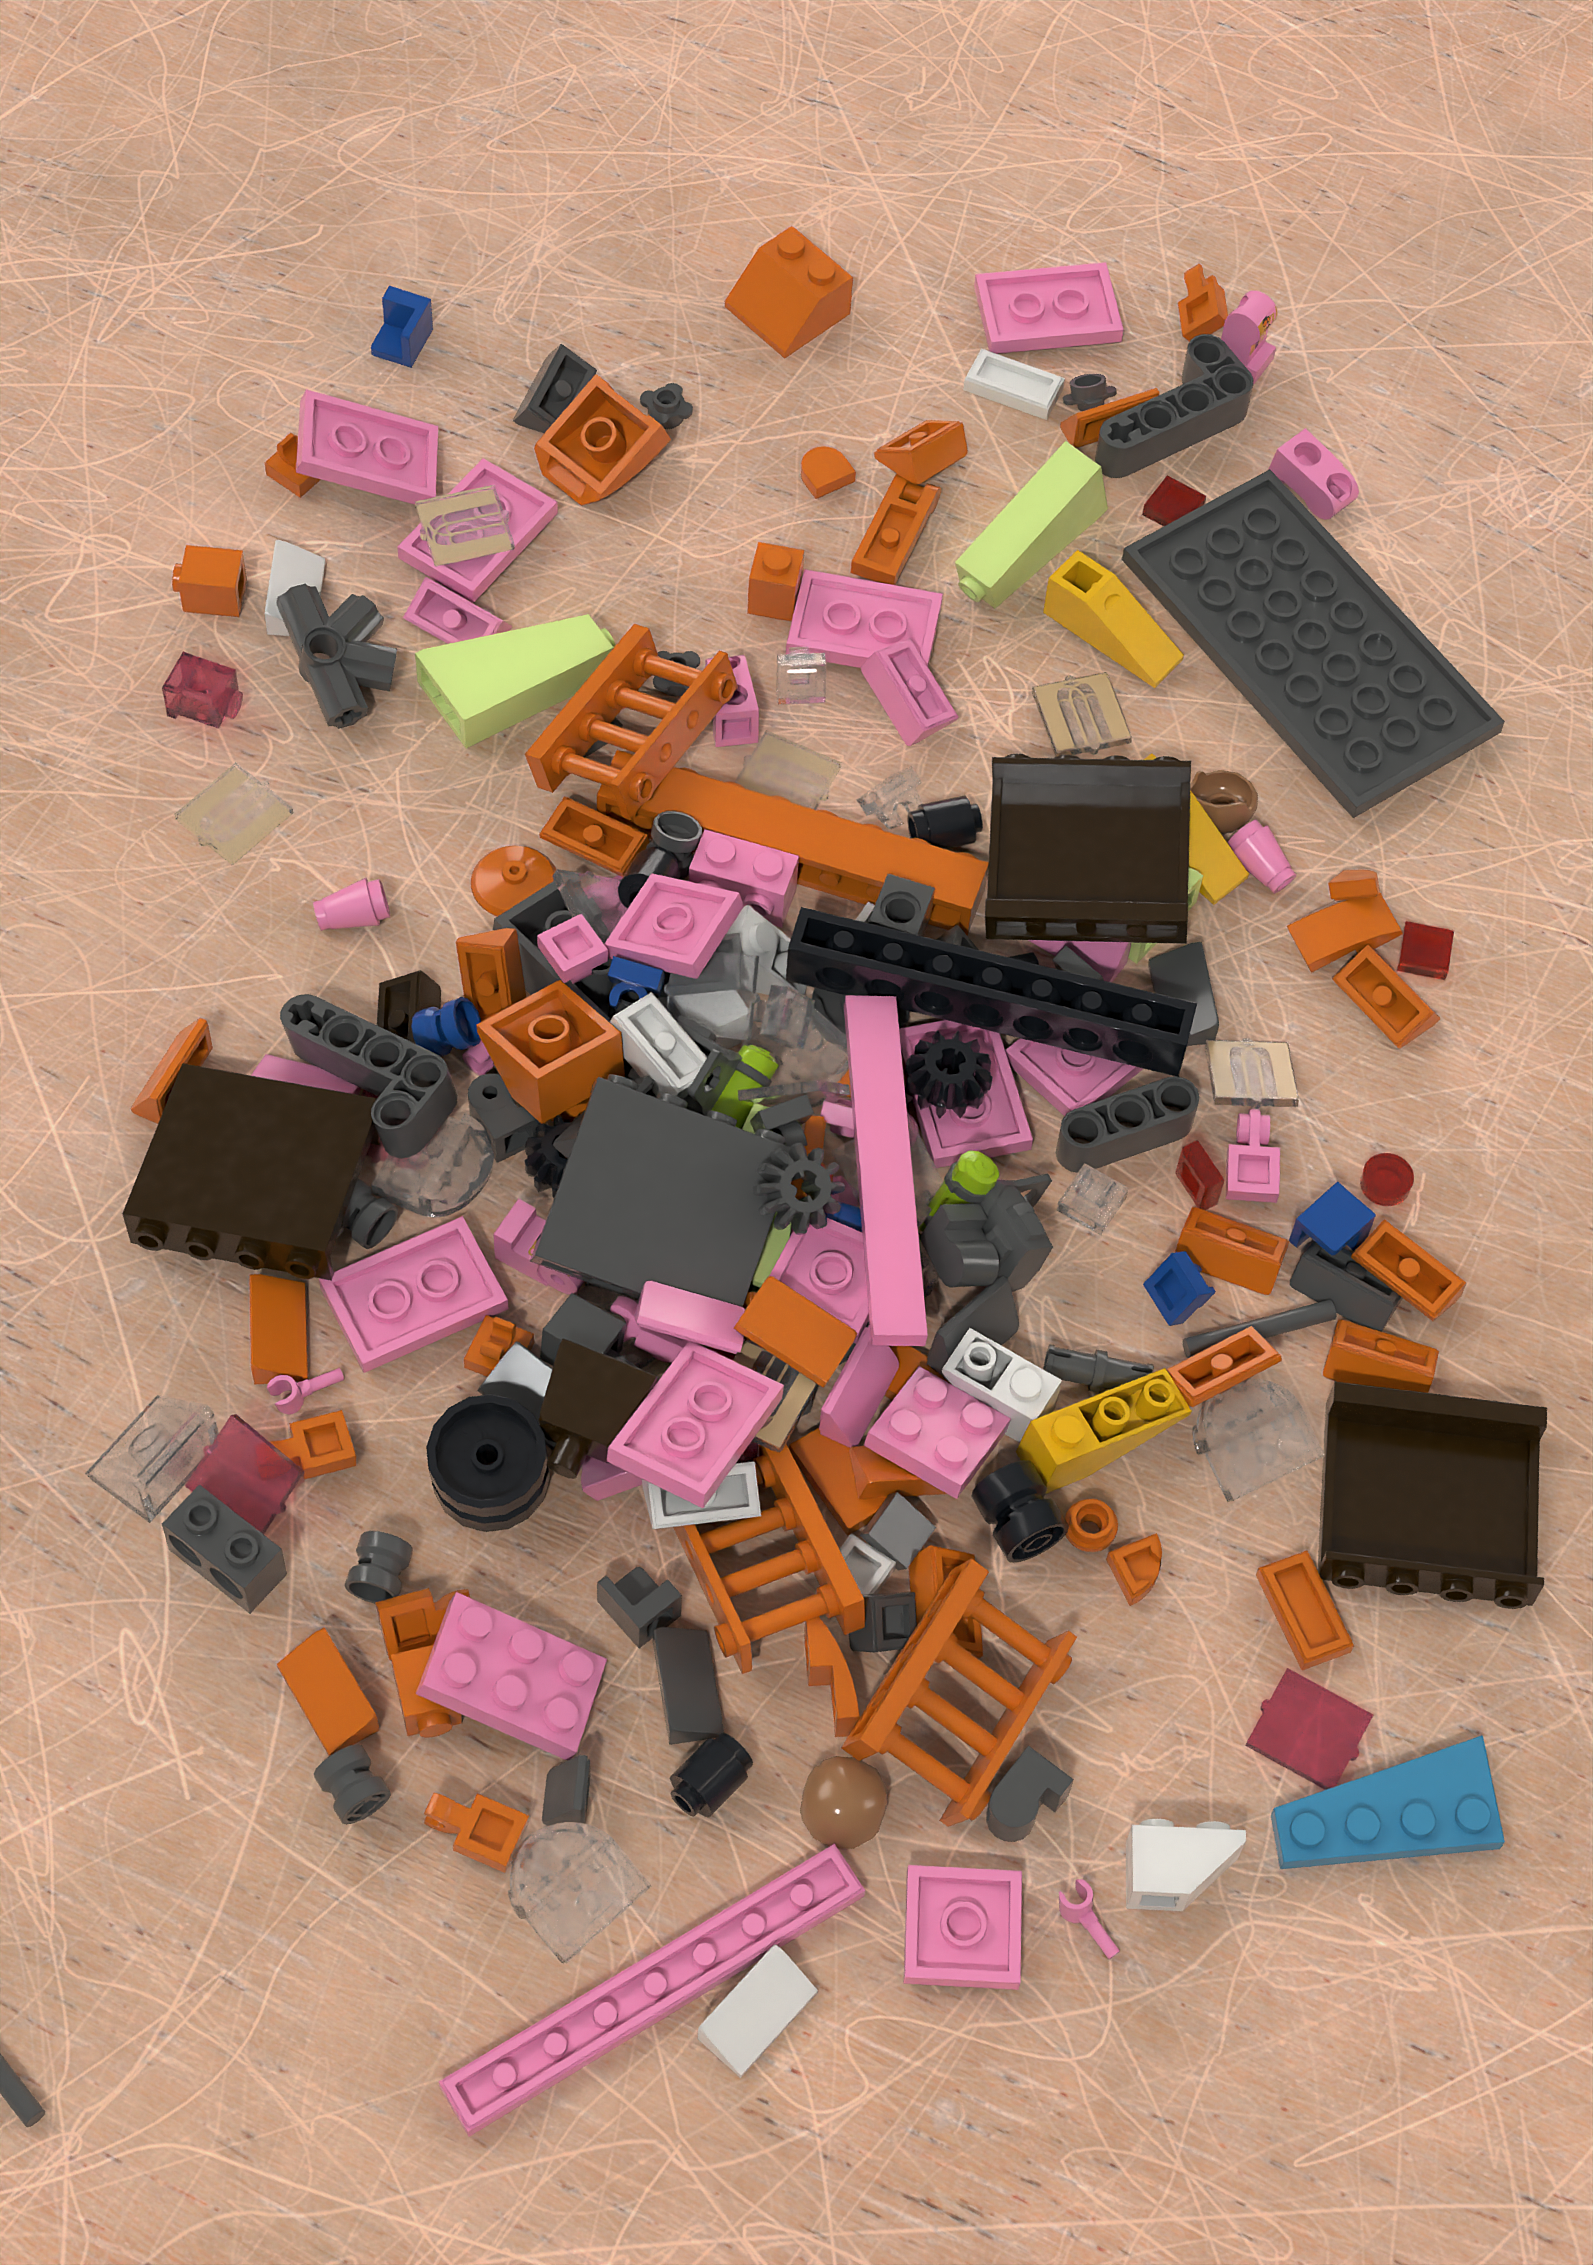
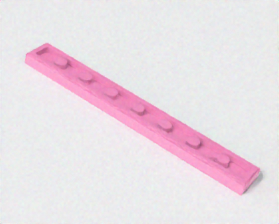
M846 995L844 1017L871 1345L925 1346L928 1334L896 996Z
M833 1844L440 2080L439 2087L468 2137L758 1962L773 1945L776 1944L781 1948L860 1900L865 1895V1889L837 1846Z

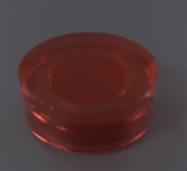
M1381 1153L1371 1157L1366 1162L1360 1177V1186L1364 1195L1373 1203L1381 1206H1395L1402 1203L1408 1197L1414 1182V1173L1409 1163L1402 1157L1391 1153Z

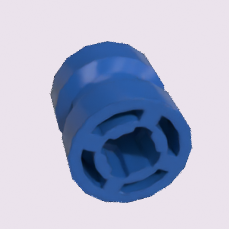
M459 997L444 1003L442 1009L429 1007L416 1012L412 1018L413 1038L416 1045L442 1057L449 1054L454 1047L464 1050L479 1044L481 1038L477 1033L476 1024L481 1022V1018L470 1000Z

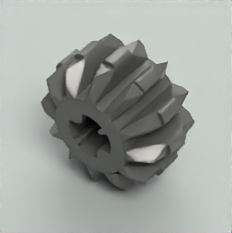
M796 1143L791 1146L789 1154L782 1148L774 1150L771 1153L773 1165L764 1163L758 1167L757 1172L768 1183L754 1186L753 1193L757 1196H767L769 1200L768 1203L759 1208V1213L765 1216L776 1211L774 1228L777 1230L785 1229L791 1222L792 1229L796 1235L807 1233L809 1223L816 1229L824 1228L827 1225L825 1213L836 1214L840 1211L841 1205L830 1195L843 1192L845 1185L841 1182H831L830 1175L839 1170V1165L836 1162L824 1167L821 1166L824 1158L823 1149L815 1148L807 1156L804 1145ZM797 1179L803 1180L801 1190L807 1194V1196L800 1199L795 1198L797 1188L791 1184L792 1181Z

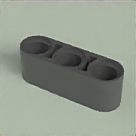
M1177 1076L1167 1077L1068 1112L1062 1119L1055 1152L1058 1162L1062 1167L1071 1172L1083 1173L1184 1138L1192 1129L1200 1097L1198 1089L1191 1081ZM1165 1106H1175L1182 1111H1170ZM1118 1122H1130L1136 1127H1124ZM1072 1138H1084L1088 1140L1090 1143H1077L1074 1140H1072Z

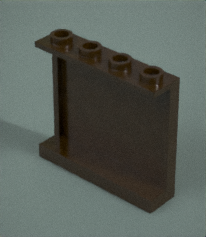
M1024 754L992 757L993 781L987 899L985 900L986 939L1187 943L1191 761H1180L1169 756L1158 757L1154 760H1130L1127 757L1118 755L1108 756L1104 759H1080L1074 755H1059L1055 758H1030Z
M182 1063L122 1213L130 1242L150 1251L165 1249L186 1253L199 1260H211L213 1258L238 1263L252 1270L267 1268L288 1272L300 1279H312L315 1277L332 1281L334 1272L330 1255L370 1144H381V1139L371 1117V1109L377 1098Z
M1334 1382L1325 1410L1317 1568L1321 1579L1332 1581V1584L1346 1589H1355L1368 1585L1384 1587L1388 1592L1396 1595H1413L1417 1592L1440 1594L1441 1598L1451 1602H1466L1471 1599L1494 1601L1497 1606L1507 1609L1523 1608L1526 1605L1533 1606L1544 1587V1578L1537 1577L1540 1439L1547 1428V1407Z

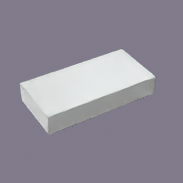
M981 348L964 380L963 390L1047 420L1063 390L1065 378Z

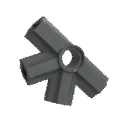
M305 583L290 587L287 592L277 597L276 605L298 654L300 675L305 681L310 683L328 726H335L340 729L354 725L359 719L367 716L368 706L359 686L390 691L397 649L366 643L382 627L384 618L372 601L364 595L356 596L354 594H351L329 617L316 586H307ZM323 653L327 654L331 658L320 659L314 656L313 654Z

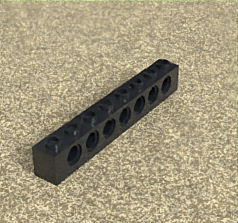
M803 907L800 908L788 946L786 981L842 995L896 996L897 1008L1177 1077H1179L1197 1007V1003Z

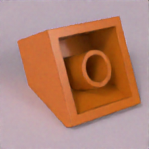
M791 226L758 248L725 299V308L783 358H787L850 315L853 277L796 228Z
M561 980L476 1024L477 1033L511 1097L541 1124L590 1098L592 1085L598 1077L606 1080L609 1074L625 1077L621 1032Z

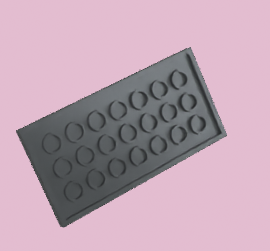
M1271 470L1258 475L1130 544L1123 550L1122 561L1352 818L1364 813L1502 731L1505 721Z

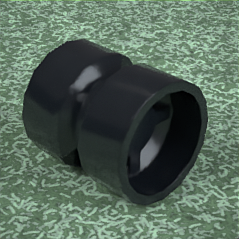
M1030 1460L1017 1461L999 1468L979 1482L971 1495L984 1520L988 1524H996L993 1536L1010 1563L1025 1561L1045 1552L1058 1543L1067 1534L1069 1529L1055 1501L1044 1499L1047 1487Z

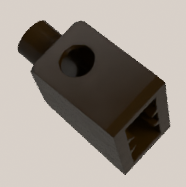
M563 1338L557 1351L539 1414V1424L545 1438L556 1442L546 1465L561 1476L575 1479L587 1455L609 1463L607 1462L608 1447L658 1382L657 1375Z

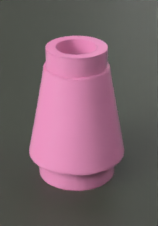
M1253 820L1238 830L1227 842L1245 869L1262 884L1269 887L1274 894L1284 889L1296 877L1269 826L1262 827L1257 820Z
M364 878L322 898V900L313 902L316 919L321 931L330 928L379 926V920L390 918L388 902L380 879L368 882L367 878Z

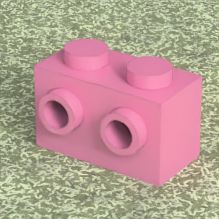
M704 829L689 867V882L739 892L743 906L749 905L774 926L782 928L797 889L799 856Z

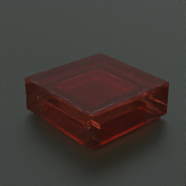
M1167 475L1144 504L1142 515L1164 527L1205 505L1206 495Z
M1406 921L1402 930L1403 934L1396 971L1445 980L1449 971L1454 930Z
M1196 1140L1182 1147L1175 1174L1196 1206L1202 1210H1207L1218 1205L1225 1180L1199 1141Z

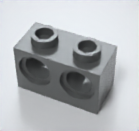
M200 1484L162 1523L168 1549L249 1614L287 1575L282 1549Z

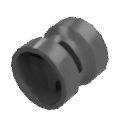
M677 811L662 812L654 818L651 829L653 841H650L646 849L662 847L669 850L678 861L679 879H684L689 875V867L694 857L692 851L698 847L702 835V827L697 820L685 813Z
M358 1178L340 1228H348L352 1232V1239L366 1249L373 1248L392 1229L398 1217V1208L385 1198H375L371 1193V1187Z
M380 1531L364 1532L361 1534L356 1548V1553L359 1557L358 1565L353 1566L349 1570L345 1589L355 1597L374 1604L378 1601L399 1596L402 1582L398 1576L402 1570L409 1566L413 1547L408 1542L392 1534Z
M359 1744L350 1745L330 1755L314 1772V1778L322 1791L332 1793L335 1800L333 1805L334 1811L342 1824L346 1825L356 1823L372 1815L391 1796L390 1790L382 1777L374 1776L369 1770L371 1759L363 1746Z

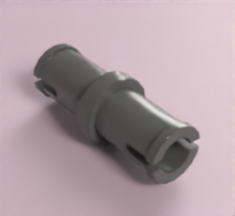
M1049 1344L1043 1369L1063 1381L1089 1385V1391L1100 1393L1102 1388L1113 1389L1151 1374L1154 1366L1149 1363L1142 1364L1108 1357L1107 1351L1096 1350L1095 1354L1059 1348Z

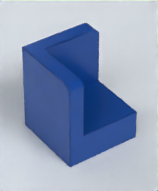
M389 286L382 297L384 324L371 345V354L412 368L433 331L431 299Z
M1337 1181L1296 1218L1289 1241L1298 1248L1310 1237L1330 1255H1336L1346 1245L1354 1251L1368 1237L1376 1214Z

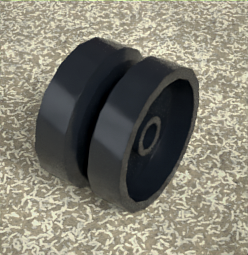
M494 1394L468 1397L449 1407L433 1425L426 1449L428 1470L434 1494L445 1513L462 1526L483 1532L510 1529L527 1520L544 1501L550 1482L549 1467L546 1465L548 1455L545 1435L534 1414L516 1400Z

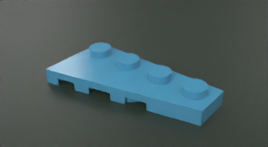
M1483 1735L1278 1806L1271 1813L1280 1869L1501 1849L1505 1842Z

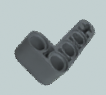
M1210 334L1198 335L1191 339L1186 351L1182 372V385L1103 422L1099 432L1095 463L1101 466L1103 475L1110 478L1126 477L1229 429L1245 419L1253 389V377L1223 340Z
M309 994L298 995L283 1005L280 1011V1020L295 1055L378 1096L372 1106L371 1117L385 1151L397 1158H409L418 1154L452 1113L457 1104L458 1095L444 1059L317 996Z

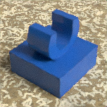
M613 956L608 978L617 985L610 992L609 1001L611 1007L618 1009L622 995L627 992L636 993L639 999L651 992L654 995L660 996L666 978L663 970Z
M1186 1251L1171 1253L1143 1284L1169 1326L1183 1324L1197 1308L1202 1307L1216 1292L1213 1287H1208L1200 1274L1202 1271L1201 1267L1192 1262Z

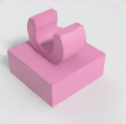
M582 913L537 935L538 948L563 983L571 981L574 984L592 975L593 968L608 961V949Z

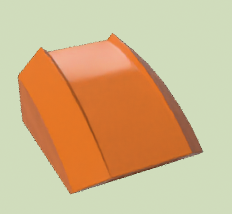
M595 374L536 442L534 450L542 475L582 506L605 498L627 483L659 454L670 442L671 438L659 422L650 415L646 416L616 393L609 383Z

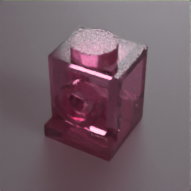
M184 651L162 686L168 717L176 719L180 715L218 729L225 717L234 719L237 716L243 701V693L239 691L236 669Z

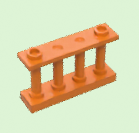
M633 624L525 753L537 787L553 793L566 776L570 774L612 787L622 817L631 820L640 807L651 798L654 790L722 706L732 698L735 690L738 688L728 654L718 651L704 670L701 671L659 657L650 629ZM652 675L689 687L677 703L638 691ZM624 708L662 719L649 736L610 724ZM598 740L635 753L622 770L583 757Z
M758 1438L759 1457L753 1459V1462H755L757 1486L762 1485L764 1489L772 1487L777 1498L774 1501V1507L761 1511L760 1517L739 1519L699 1534L695 1524L673 1527L719 1624L714 1626L719 1647L725 1658L734 1656L742 1674L752 1671L751 1642L824 1614L828 1619L836 1617L844 1635L865 1628L864 1598L785 1440L778 1447ZM781 1527L784 1531L793 1530L799 1542L795 1544V1550L721 1578L709 1556L711 1553ZM800 1571H804L806 1575L814 1573L820 1585L817 1587V1594L743 1622L740 1621L730 1600L731 1597Z
M973 1559L951 1570L841 1749L858 1761L878 1752L882 1755L889 1752L950 1797L952 1800L939 1820L947 1827L968 1819L973 1821L985 1809L991 1797V1792L987 1790L989 1784L1048 1685L1058 1682L1069 1668L1072 1657L1067 1653L1077 1638L1068 1630L1047 1640L1044 1644L983 1598L985 1592L979 1588L989 1571ZM971 1616L1033 1662L1019 1688L1015 1687L956 1643L957 1636L952 1632L961 1617L967 1619ZM934 1661L937 1664L944 1661L1006 1707L992 1733H989L928 1688L930 1681L924 1677ZM914 1706L918 1707L979 1753L964 1780L900 1733L902 1727L897 1724V1721L906 1707L909 1709Z

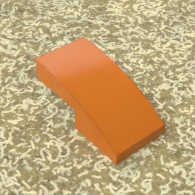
M1381 893L1376 897L1349 899L1334 904L1287 926L1311 973L1354 950L1358 954L1367 945L1376 949L1403 934Z
M816 1617L806 1621L804 1627L808 1686L830 1685L835 1737H848L860 1718L853 1680L838 1643L820 1617Z

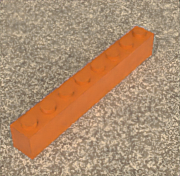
M617 750L610 766L622 770L634 754ZM673 767L654 790L651 798L640 807L631 820L622 817L612 787L601 784L597 793L598 812L647 834L649 839H652L651 829L654 818L658 814L665 811L682 812L699 822L702 827V834L704 829L799 856L797 884L864 905L868 902L876 904L887 874L934 887L932 913L928 924L945 930H950L958 924L967 936L985 891L989 862L979 860L969 853H956L939 848L923 839L907 838L893 834L873 824L857 823L838 817L827 810H814L792 803L781 796H768L745 789L742 785L735 782H722L699 775L696 771L689 768Z

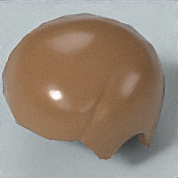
M1224 770L1210 773L1198 771L1190 784V790L1221 834L1232 833L1243 827L1253 817L1257 809L1258 793L1253 784L1239 773Z
M840 1756L825 1759L819 1766L813 1768L807 1778L800 1807L802 1821L812 1837L829 1847L835 1844L837 1848L854 1849L873 1839L879 1832L886 1811L887 1788L878 1770L862 1760L858 1761L853 1757Z

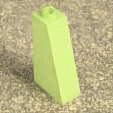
M1065 441L955 561L960 589L973 601L980 602L982 599L995 609L1108 510L1101 466Z
M587 614L423 649L415 653L417 682L463 746L468 748L574 696L616 644L609 631L605 628L599 629L590 615Z

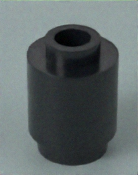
M965 795L920 804L918 810L910 811L907 815L910 838L923 839L931 845L943 849L973 844L976 841V833L982 832L983 829L978 805L976 803L970 804Z
M650 847L640 851L634 857L618 886L619 899L627 909L651 873L679 879L678 861L669 850L662 847Z
M721 1733L715 1740L708 1738L670 1776V1781L674 1788L671 1791V1797L688 1815L694 1817L699 1813L705 1817H711L747 1780V1771L753 1765L752 1758L737 1740L726 1733Z

